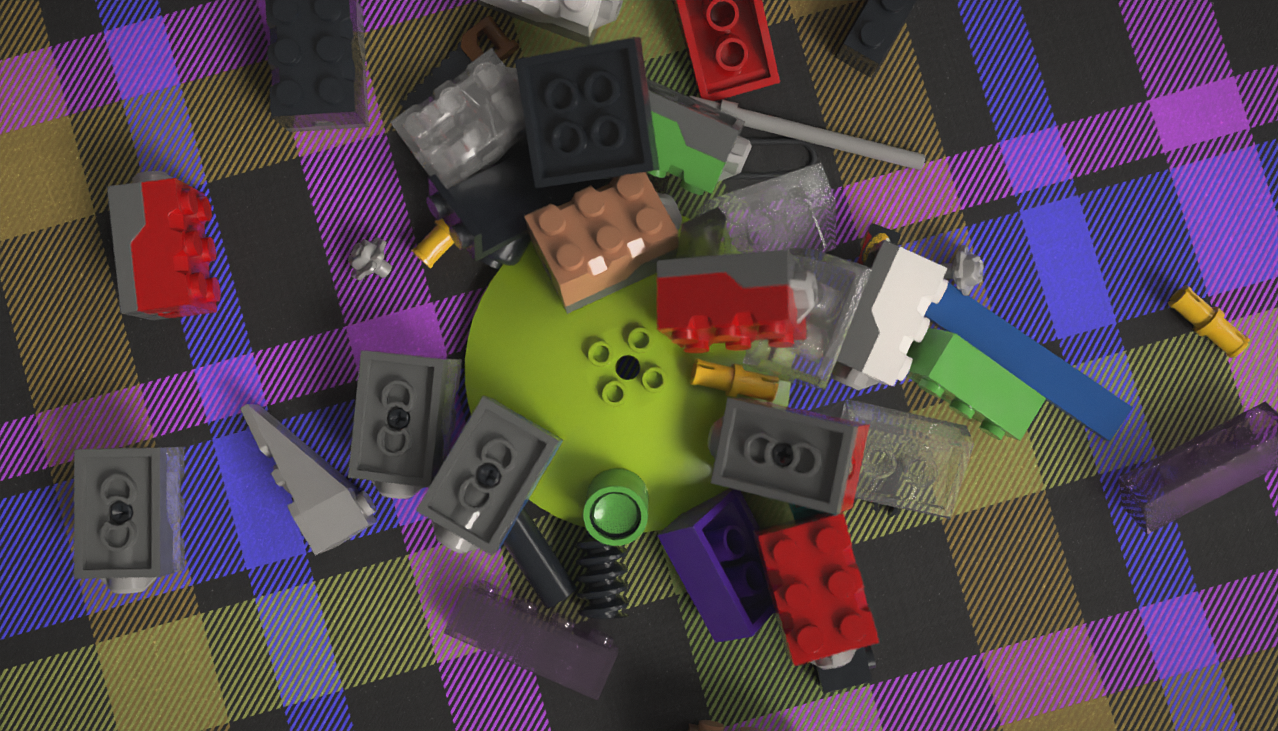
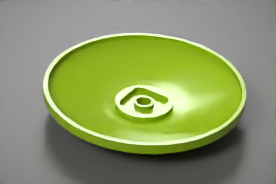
M681 216L682 223L678 231L680 259L742 253L717 232L699 222ZM531 241L516 265L508 266L503 264L491 280L479 302L467 339L465 385L471 416L482 397H490L563 439L562 444L530 496V501L560 519L586 527L583 512L587 490L591 481L605 470L613 468L626 469L637 474L644 481L648 489V520L643 532L665 529L682 513L729 489V487L711 483L715 458L708 449L709 431L713 423L725 415L728 398H753L767 402V400L740 394L736 397L726 396L725 391L691 385L690 380L692 377L690 376L695 359L699 358L703 361L730 367L733 363L743 365V370L778 376V391L774 401L771 403L787 407L792 378L790 347H769L768 340L754 341L751 343V349L728 350L725 348V343H714L709 346V352L706 353L684 352V348L672 343L668 337L657 330V273L567 314ZM624 356H632L640 364L639 374L630 380L622 379L616 372V363Z

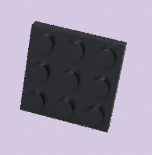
M641 37L625 38L515 59L535 188L660 170Z

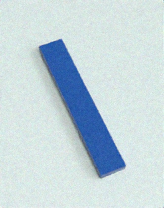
M949 282L939 303L931 302L925 312L924 317L930 319L931 323L943 331L959 335L1044 396L1047 402L1105 441H1111L1133 409L1132 406L970 296H964L961 290H958Z

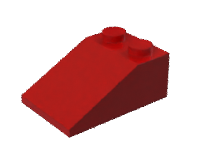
M673 0L700 98L718 101L780 83L762 0Z

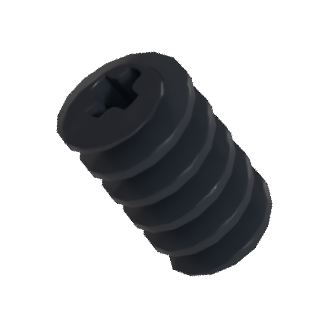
M584 533L587 539L575 543V548L587 551V556L577 559L576 565L588 568V572L577 576L576 581L587 584L588 589L577 593V598L589 601V606L577 610V615L591 619H617L629 616L619 611L629 606V598L618 595V593L629 589L627 581L617 578L628 572V565L616 561L627 555V548L601 543L590 533Z

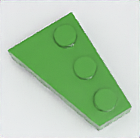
M928 328L921 342L913 341L906 356L912 358V364L906 375L907 378L916 382L922 390L930 395L950 404L949 408L957 414L970 420L974 418L981 423L979 429L997 440H1002L1003 436H1007L1021 441L1046 400L1040 393L953 332Z

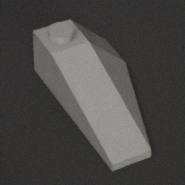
M246 404L240 408L259 449L268 458H274L276 464L273 466L271 474L276 484L280 487L282 486L292 495L294 502L287 505L315 555L339 546L377 522L373 515L377 511L375 504L365 491L359 492L354 484L260 405Z

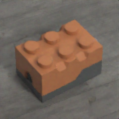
M645 172L613 177L611 182L603 187L594 189L590 186L575 193L572 200L557 207L550 204L524 216L533 248L567 314L657 273V261L680 259L678 231L682 223V217L678 206L670 195L655 191Z

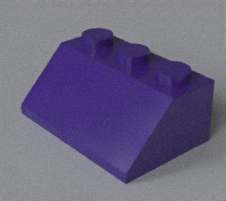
M729 488L682 513L657 535L715 643L753 637L774 614L773 604L752 532L760 529L741 491Z

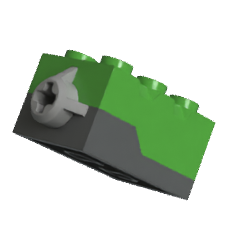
M647 78L660 170L647 173L659 178H665L668 172L682 179L680 186L685 190L698 195H703L704 191L712 194L719 181L739 174L745 164L752 145L749 140L739 135L746 121Z

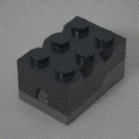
M265 0L266 22L270 30L268 63L272 71V86L270 87L271 117L288 132L369 127L363 9L357 0Z

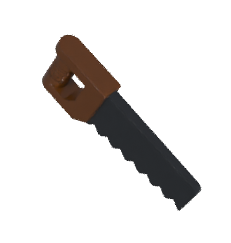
M491 16L485 17L464 33L462 40L457 44L458 51H451L449 59L441 60V67L433 68L432 75L424 77V84H417L415 86L416 92L408 93L407 100L399 101L400 105L414 122L419 120L417 117L419 114L456 87H459L465 79L491 60L496 58L501 63L517 51L519 44L515 40L510 41ZM484 34L498 50L489 58L479 47V38Z

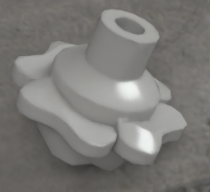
M379 237L375 238L372 242L363 239L361 243L353 246L352 253L348 258V262L353 267L351 277L361 281L366 275L373 273L381 278L388 276L392 265L384 260L385 240Z
M967 245L961 246L952 263L941 264L947 268L943 279H953L957 289L961 290L964 296H968L970 290L983 280V261L979 255H973Z

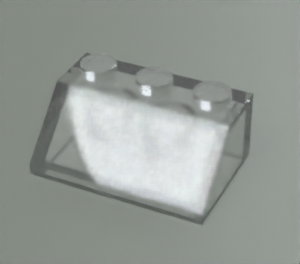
M821 162L709 199L696 211L713 256L788 249L797 263L836 249V199Z
M787 248L802 270H809L816 277L818 300L817 305L806 315L807 340H794V346L786 348L769 347L768 340L754 341L751 343V349L746 350L742 363L770 376H778L779 380L826 389L872 269L810 248Z
M845 399L841 418L870 424L855 498L951 519L974 446L967 426Z

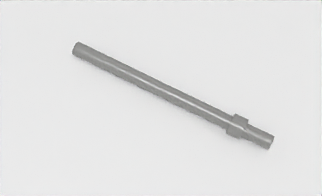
M690 95L693 99L746 121L744 124L746 127L917 170H922L925 162V154L738 108V103L722 99V103Z

